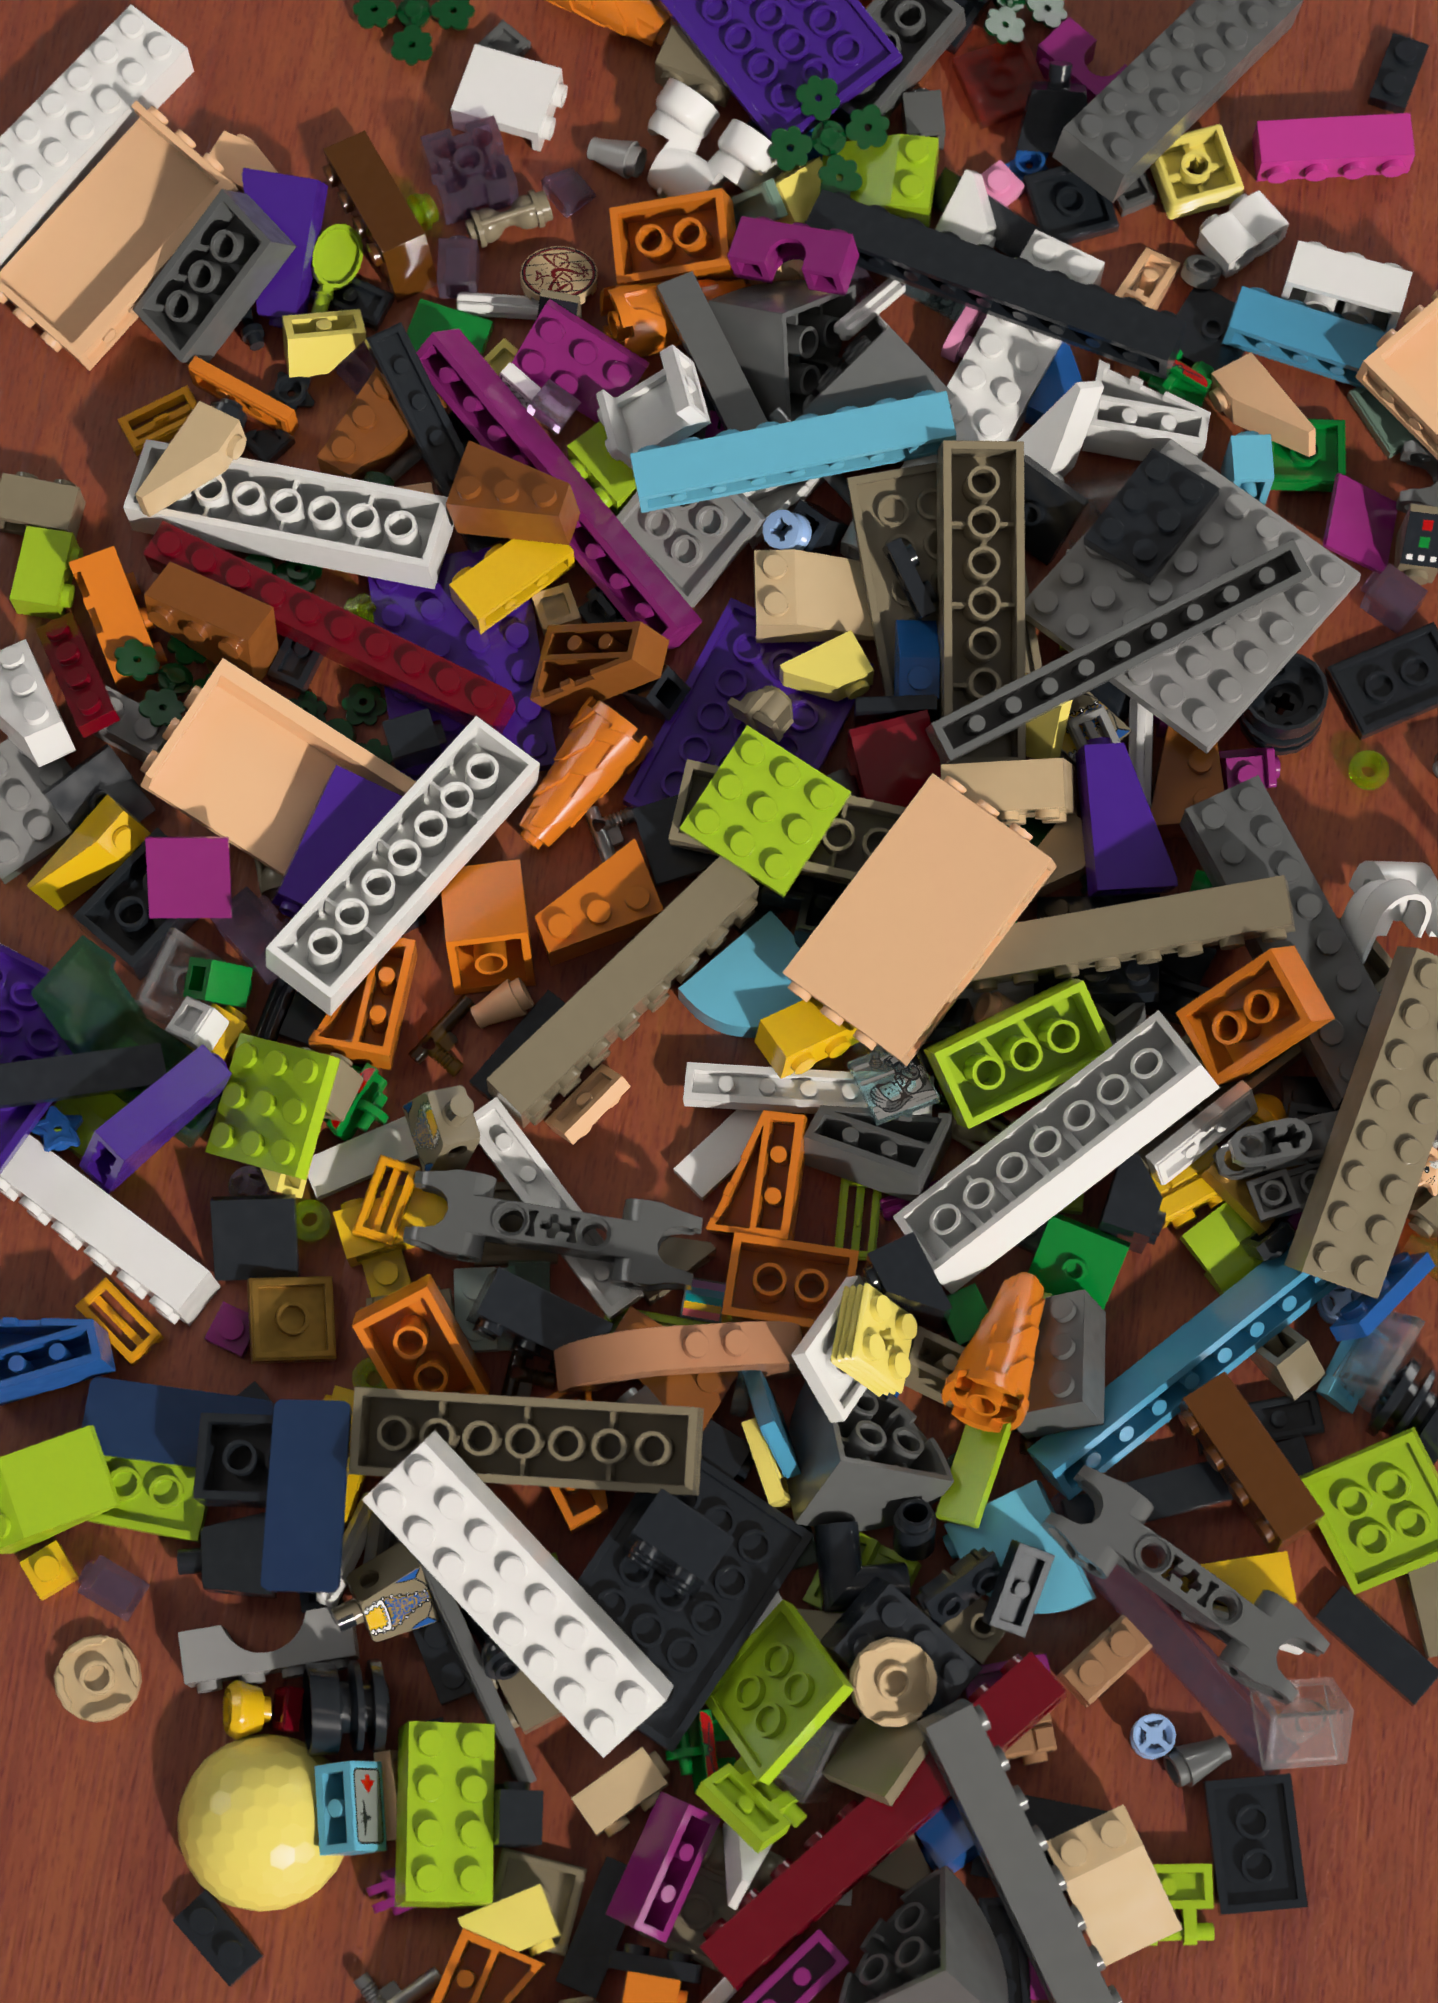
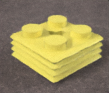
M1220 124L1184 133L1150 166L1167 217L1170 220L1232 204L1243 193L1244 186ZM1193 169L1196 174L1200 175H1194L1193 173H1190L1188 170Z
M867 1282L864 1286L860 1283L857 1287L855 1285H851V1288L845 1286L830 1361L879 1397L882 1396V1393L888 1396L889 1392L894 1395L896 1391L901 1394L905 1378L908 1377L911 1370L909 1354L912 1339L917 1334L916 1319Z

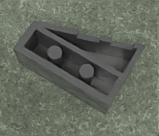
M820 1105L804 1135L805 1165L912 1202L928 1189L952 1142V1113H939L938 1117L912 1116V1111L904 1110L899 1112V1115L893 1114L878 1120L875 1113H873V1108Z
M1085 1289L1046 1297L1038 1328L1040 1331L1028 1396L1030 1405L1024 1421L1016 1428L1026 1439L1104 1425L1106 1312Z

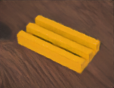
M188 385L117 420L136 456H139L142 453L146 439L164 443L173 439L197 405V402ZM187 400L188 404L170 413H164L154 418L153 421L132 431L131 427Z
M380 1154L352 1230L354 1236L365 1237L370 1241L380 1242L385 1246L393 1248L415 1188L416 1171H421L420 1167ZM387 1166L394 1168L372 1229L366 1228L365 1226ZM402 1172H406L408 1175L387 1233H381Z
M106 1277L75 1305L87 1319H93L108 1332L110 1343L133 1367L144 1354L147 1355L152 1350L151 1347L155 1343H159L164 1339L163 1335ZM105 1290L148 1332L149 1336L145 1340L100 1296ZM95 1302L137 1345V1348L131 1352L88 1306Z

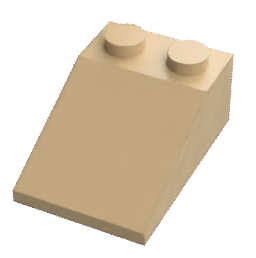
M796 549L754 550L756 643L830 641L852 630L857 641L874 640L859 560Z
M1124 1804L1046 1841L1049 1847L1047 1851L1052 1862L1062 1873L1068 1887L1066 1891L1072 1903L1080 1911L1087 1926L1085 1931L1091 1943L1099 1951L1105 1966L1182 1930Z

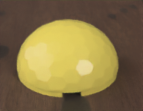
M274 1734L247 1736L228 1743L209 1755L194 1772L185 1789L180 1803L177 1822L178 1840L187 1867L198 1883L221 1902L232 1907L257 1912L286 1909L308 1899L319 1891L338 1870L344 1856H320L314 1766L331 1764L330 1761L323 1755L309 1756L306 1744L296 1738Z

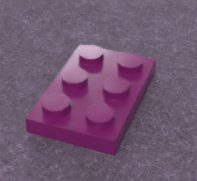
M551 299L543 307L511 362L535 384L596 423L600 421L597 410L600 407L596 393L604 389L613 397L622 395L637 385L650 364Z

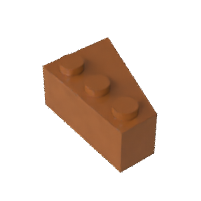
M377 367L318 454L317 460L321 473L371 482L387 469L395 458L415 444ZM438 395V397H439V399H440V401H441V403H442V405H443V407H444V409H445V411H446V413H447V415H448L449 413H448L447 403L443 400V398H442L441 396Z
M470 440L466 446L446 501V506L456 531L462 534L570 545L580 516V510L570 483Z
M173 562L168 563L144 594L148 620L156 626L162 628L217 666L222 658H224L260 682L266 676L279 651L273 606Z
M641 621L548 625L530 700L542 708L550 710L552 714L560 718L580 710L590 696L594 697L596 702L598 700L603 701L661 678L669 640Z
M1169 725L1163 738L1150 807L1162 839L1186 837L1179 825L1185 809L1224 791L1218 743L1208 753H1205Z
M630 1306L614 1332L663 1326ZM728 1371L637 1378L636 1381L641 1387L646 1385L662 1405L704 1408V1431L739 1373Z

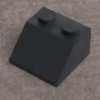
M1138 1151L1116 1167L1097 1229L1130 1242L1129 1250L1142 1254L1147 1243L1155 1244L1157 1236L1159 1237L1166 1212L1159 1210L1163 1198Z

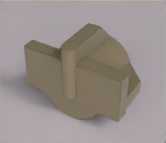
M772 685L747 693L741 701L731 697L727 702L735 718L765 737H770L777 742H780L784 737L783 734L794 722L792 701L782 690Z

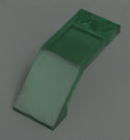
M82 935L36 985L31 995L73 1054L160 1043L166 1073L190 1055L193 1050L147 1019L114 971L116 958ZM146 1089L113 1094L129 1104ZM222 1092L176 1133L174 1137L191 1148L215 1120Z

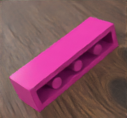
M1410 113L1257 121L1252 138L1256 181H1268L1270 183H1283L1290 179L1321 181L1327 177L1359 179L1365 175L1396 177L1403 173H1409L1415 156Z

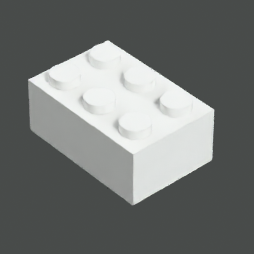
M1298 240L1281 299L1299 300L1309 308L1322 312H1336L1346 320L1359 324H1373L1378 326L1383 332H1388L1392 328L1395 330L1413 272L1404 270L1401 266L1394 263L1382 264L1365 259V257L1355 252L1343 253L1328 249L1319 242H1303Z

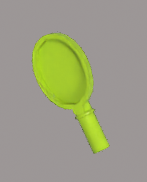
M331 225L322 232L316 241L312 255L311 270L313 277L319 284V288L315 292L316 297L311 313L327 312L330 302L333 300L334 290L342 289L350 284L359 271L363 258V245L357 231L349 225Z

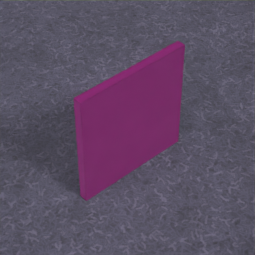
M1341 473L1336 474L1322 546L1381 576L1386 575L1397 516V502Z
M229 837L145 838L149 918H232Z

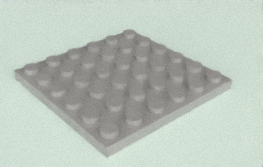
M1170 439L1159 452L1220 489L1217 499L1151 585L1085 546V533L1025 599V620L1068 652H1072L1294 539L1312 576L1302 583L1109 681L1202 751L1208 753L1360 581L1361 573Z

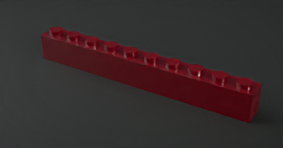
M162 521L143 553L152 572L158 575L161 574L169 562H173L273 606L278 634L288 637L294 642H298L310 648V650H314L322 656L464 726H467L477 716L502 734L516 709L512 691L165 521Z
M1032 1651L1024 1658L1019 1653L1012 1657L1000 1669L1003 1677L991 1687L987 1682L982 1684L967 1699L974 1707L977 1705L982 1707L991 1725V1729L986 1731L993 1747L999 1745L1004 1753L1067 1697V1690ZM930 1750L892 1806L869 1797L860 1804L856 1799L852 1800L836 1815V1818L840 1821L827 1833L820 1829L803 1844L806 1852L794 1863L790 1858L783 1861L769 1875L773 1881L761 1892L757 1888L752 1889L739 1903L738 1908L740 1911L727 1922L723 1917L720 1918L703 1933L706 1941L700 1948L737 1991L953 1799Z

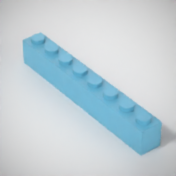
M926 390L915 394L913 398L898 401L895 398H886L877 401L872 406L862 408L845 406L832 414L822 416L805 414L792 422L782 424L774 421L765 422L758 425L756 429L741 432L736 429H729L718 433L716 437L701 440L697 437H689L671 446L648 445L640 448L638 452L630 453L641 513L937 455V449L943 440L956 441V430L947 391L937 393L933 390Z

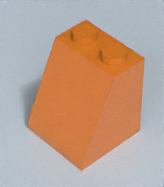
M520 859L464 866L441 891L445 941L455 995L493 991L506 979L513 981L518 977L525 986L536 985Z

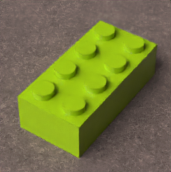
M1069 978L923 1050L957 1124L970 1129L1068 1081L1113 1045L1084 980Z
M408 1721L398 1729L395 1907L483 1908L493 1903L495 1724Z

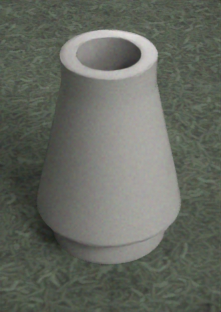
M593 137L588 146L587 157L625 179H629L631 176L638 178L646 164L647 150L641 147L638 141Z

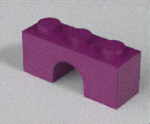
M1070 17L1063 21L1038 45L1035 66L1038 72L1047 81L1049 63L1051 61L1072 63L1071 83L1085 85L1087 105L1127 67L1125 64L1115 74L1110 76H1097L1091 73L1086 66L1093 60L1097 40Z
M741 216L727 257L736 278L766 283L773 282L777 269L783 263L795 259L803 260L804 263L801 269L809 290L846 296L859 253L853 234H849L841 229L825 230L812 228L800 222L787 224L775 222L763 216L756 218Z

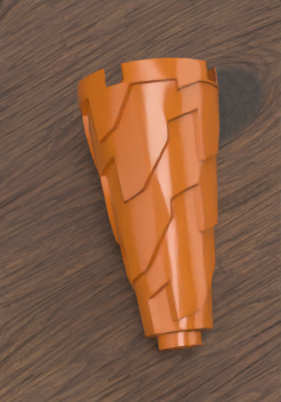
M546 0L603 28L608 27L623 36L634 38L651 48H654L657 44L661 47L663 46L672 26L670 25L672 18L651 0Z
M734 278L697 280L708 303L709 300L752 286L750 283L745 284L743 279L735 280ZM666 281L640 285H615L604 288L600 295L601 316L608 315V325L603 326L605 335L641 358L661 352L672 344L675 347L682 345L656 292V286Z
M590 696L569 726L571 731L553 760L555 762L531 796L533 801L519 823V826L523 829L519 836L537 850H539L542 844L549 847L569 826L573 828L598 798H602L625 773L629 775L653 747V743L646 735L641 740L634 735L638 728L600 700L596 702L594 697Z
M1020 1272L1003 1281L990 1310L981 1320L973 1338L961 1353L953 1372L945 1380L941 1396L944 1406L950 1400L954 1404L951 1414L973 1428L1000 1433L1003 1424L1011 1423L1010 1431L1022 1424L1030 1405L1028 1401L1030 1380L1040 1331L1038 1328L1046 1300L1043 1299L1044 1287L1039 1279L1031 1273Z

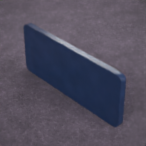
M95 1377L89 1385L82 1428L94 1425L104 1456L196 1468L201 1413L273 1415L274 1406L270 1401L264 1399Z
M281 1399L274 1405L261 1569V1586L267 1591L334 1593L339 1589L352 1408L346 1401Z

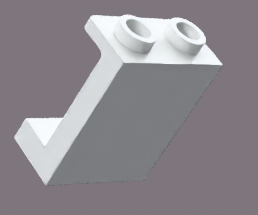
M475 44L451 107L453 128L468 132L471 123L530 139L532 141V149L540 152L544 141H550L556 125V118H553L556 108H562L566 100L568 86L563 84L562 68Z
M673 344L660 352L664 367L661 371L618 397L611 396L604 389L596 393L600 407L597 410V414L605 427L608 438L605 440L606 448L615 460H621L631 469L630 453L638 452L640 448L648 445H658L660 447L676 445L680 440L691 436L711 423L695 364Z

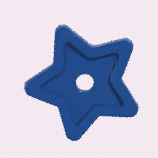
M1016 146L1015 159L1005 165L1022 182L1025 175L1048 169L1045 162L1049 152L1017 150ZM1031 164L1033 167L1028 169L1025 165Z
M50 1106L46 1118L40 1120L31 1132L41 1136V1142L46 1152L51 1150L62 1151L70 1146L78 1147L80 1146V1139L76 1130L82 1124L83 1118L81 1115H63L55 1106ZM54 1128H61L62 1130L57 1132Z

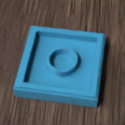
M742 1371L758 1426L782 1474L787 1479L801 1474L783 1413L762 1371Z

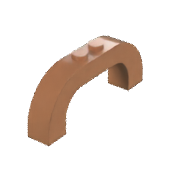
M752 1321L642 1328L585 1338L554 1350L558 1392L599 1391L614 1383L652 1376L760 1370L766 1380L792 1379L802 1374L792 1357V1353L802 1340L801 1326L796 1323L783 1321Z

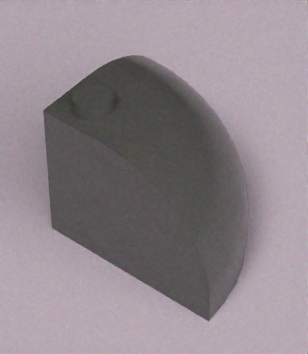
M806 280L775 281L740 288L709 300V305L768 422H771L768 416L778 407L792 421L805 415L802 408L806 398L810 394L816 398L819 393L814 385L829 366L832 365L838 368L842 364L844 359L838 357L843 340L840 339L838 333L834 332V324L855 307L856 284H850L847 294L844 296L809 290Z
M877 315L846 346L845 352L842 355L843 363L838 368L831 365L814 385L819 391L818 395L814 398L810 394L806 398L802 409L805 414L822 416L835 413L836 410L845 406L862 408L872 406L877 401L886 398H895L897 401L913 398L915 394L926 390H933L937 393L947 391L951 408L953 404L950 400L955 395L897 333Z
M807 1381L803 1384L794 1406L788 1431L801 1471L799 1475L789 1479L786 1477L795 1524L814 1527L829 1523L858 1522L859 1531L893 1526L895 1511L904 1501L914 1498L921 1499L932 1506L946 1493L953 1484L954 1479L947 1460L934 1437L927 1440L920 1429L913 1423L917 1416L891 1393L887 1398L884 1396L879 1397L867 1388L845 1421L831 1423Z
M946 1866L929 1874L900 1897L905 1903L895 1911L887 1922L882 1918L877 1921L859 1947L864 1952V1955L855 1973L847 1972L839 2003H1008L1006 1972L990 1925L971 1893Z

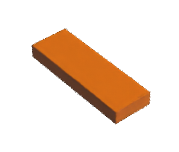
M194 356L188 365L193 385L220 400L228 398L238 402L243 406L242 411L275 430L280 429L293 436L298 429L299 424L296 413L291 407L197 356Z

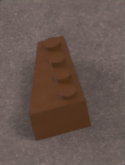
M364 130L324 148L323 151L328 164L322 167L325 177L331 188L338 187L339 192H337V196L346 214H352V222L361 240L365 239L369 254L375 266H379L397 303L439 285L426 235L366 131Z
M1225 1371L1182 1399L1179 1405L1181 1413L1178 1414L1182 1425L1191 1436L1196 1434L1204 1447L1203 1453L1207 1461L1215 1471L1220 1472L1228 1485L1232 1497L1242 1507L1270 1553L1280 1552L1316 1527L1325 1515L1324 1511Z

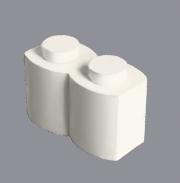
M1260 190L1249 196L1242 194L1230 205V211L1220 216L1217 214L1210 216L1199 228L1200 233L1197 246L1207 257L1212 258L1220 265L1225 278L1243 269L1255 257L1269 251L1286 235L1289 222Z

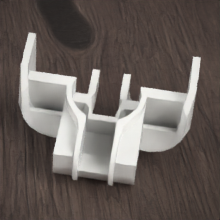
M674 78L668 80L656 99L657 109L648 123V131L651 136L660 134L669 140L655 158L647 178L648 184L657 191L660 198L719 189L728 180H731L743 191H746L782 173V170L777 165V159H772L768 154L769 148L773 145L772 142L749 125L734 118L719 138V150L709 161L698 156L696 152L702 138L708 135L720 114L708 100L689 86Z
M1364 861L1359 864L1348 885L1355 893L1344 910L1340 924L1362 964L1365 963L1376 937L1387 936L1393 921H1402L1417 938H1421L1424 931H1426L1429 937L1438 938V880L1430 866L1422 862Z

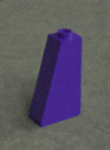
M243 168L244 194H248L297 246L256 300L257 314L270 319L269 326L283 329L282 316L307 314L313 282L311 270L312 255L316 241L321 233L328 185L317 179Z
M1108 737L1087 740V745H1083L1075 753L1088 897L1170 892L1178 886L1177 876L1125 744L1111 743V738Z
M336 765L325 784L272 903L279 906V911L282 914L293 918L403 796Z
M202 1044L96 1129L79 1166L107 1194L113 1192L224 1090L232 1074L228 1070L225 1061L218 1054L211 1053Z

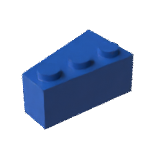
M3 1317V1319H0V1406L116 1371L108 1332L93 1319L41 1318V1320H18L16 1317Z

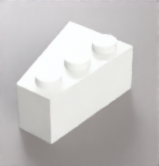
M1099 360L1095 381L1100 380L1104 385V389L1086 434L1082 451L1143 461L1152 448L1160 451L1172 439L1202 460L1211 412L1167 391L1164 395L1144 386V380L1133 375L1131 379L1110 370V364Z
M24 639L0 650V729L16 747L38 767H41L75 752L76 749L27 640Z

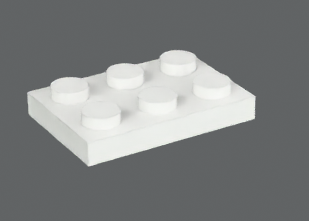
M860 1275L846 1277L792 1353L797 1367L831 1423L845 1421L867 1389L830 1361L844 1287L848 1286L851 1288V1285L857 1287L859 1283L864 1286L865 1283Z

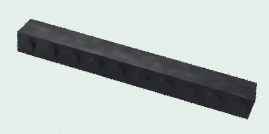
M822 189L805 224L812 228L825 230L837 228L853 234L859 253L856 264L858 267L1163 379H1167L1185 339L1186 321L1170 311L1151 309L1143 306L1140 301L1134 298L1118 297L1107 293L1096 284L1085 285L1070 279L1060 271L1041 269L1024 258L1008 257L997 253L994 248L988 245H975L964 241L950 231L940 232L926 227L917 219H904L890 214L881 206H868L854 201L849 195L842 192L832 193Z

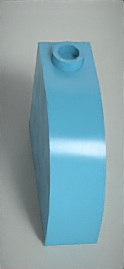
M769 911L678 988L679 1001L699 1021L718 1032L734 1037L755 1038L761 1019L803 1000L787 988L792 981L782 973L800 950L795 943L794 935Z
M1035 1480L987 1503L979 1529L953 1523L944 1524L948 1534L942 1536L953 1560L958 1557L960 1559L963 1558L973 1548L978 1551L984 1547L988 1552L993 1551L999 1565L1002 1567L1012 1539L1055 1555L1034 1614L1063 1612L1096 1599L1083 1568L1071 1560L1041 1526L1051 1512L1056 1514L1041 1481Z

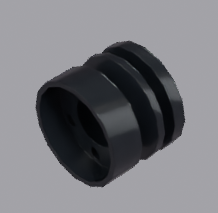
M1295 653L1238 718L1240 729L1251 745L1256 748L1274 747L1275 754L1281 756L1297 753L1312 743L1319 733L1329 693L1326 676L1319 666L1306 656ZM1280 708L1285 709L1282 715L1277 714Z
M1413 1356L1403 1368L1393 1374L1372 1407L1371 1418L1365 1431L1374 1437L1387 1422L1392 1426L1384 1438L1385 1440L1414 1427L1434 1465L1438 1460V1395L1431 1391L1435 1382L1437 1371L1431 1368L1420 1383L1414 1379L1423 1362Z
M380 1659L367 1660L365 1679L363 1680L360 1663L358 1660H351L347 1670L346 1681H340L334 1661L305 1663L302 1677V1688H304L302 1710L305 1744L308 1755L338 1754L342 1734H349L354 1753H361L364 1748L365 1732H367L371 1751H383L386 1745L387 1729L390 1724V1695Z

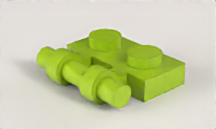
M742 1757L737 1760L734 1766L728 1763L703 1780L696 1791V1794L757 1854L784 1836L790 1825L797 1828L807 1818V1814L796 1805L798 1800L789 1791L783 1792L773 1782L767 1785L758 1781Z
M1153 1864L1173 1910L1181 1909L1182 1918L1180 1923L1182 1930L1159 1941H1182L1183 1945H1197V1941H1214V1924L1197 1923L1196 1909H1214L1212 1864ZM1158 1941L1149 1946H1157Z

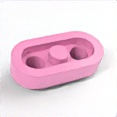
M966 306L950 331L941 350V356L953 363H956L960 357L963 358L974 339L973 336L978 328L981 327L987 314Z

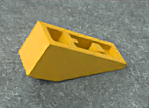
M107 794L29 882L27 887L59 911L115 872L151 833L135 816Z
M1287 1551L1200 1564L1252 1604L1256 1602L1263 1590H1270L1293 1605L1297 1603ZM1167 1569L1161 1576L1165 1579L1169 1576L1167 1573L1172 1569ZM1184 1576L1181 1578L1183 1583L1180 1589L1186 1593L1189 1591L1187 1586L1190 1580ZM1214 1600V1601H1213V1602H1216V1603L1225 1605L1223 1602H1221V1601H1219V1600Z

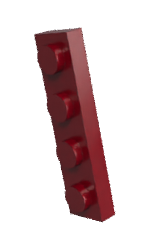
M72 612L53 619L37 628V634L83 738L120 721L119 715Z

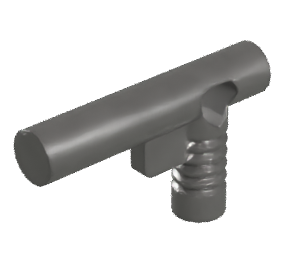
M593 806L584 814L602 862H605L616 853L614 846L624 842L620 826L623 827L624 824L627 825L628 823L635 822L632 807H627L624 810H620V812L617 811L616 814L613 813L612 815L609 814V816L602 817L598 806ZM596 822L605 824L604 828L599 832H596L593 827Z
M434 1966L403 1990L400 1989L395 1981H391L382 1989H377L378 1986H375V1982H372L373 1979L368 1972L353 1983L358 1990H361L360 1993L363 1994V1998L368 2003H415L437 1987L442 1976Z

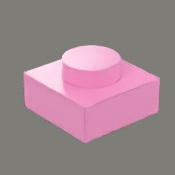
M1001 160L981 174L987 194L1005 206L1010 205L1025 192V185Z

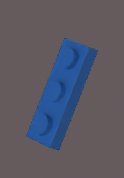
M1403 1252L1394 1256L1378 1299L1361 1294L1357 1300L1346 1304L1340 1310L1341 1316L1329 1327L1337 1342L1368 1337L1436 1266L1429 1253L1423 1252L1409 1255L1408 1252Z

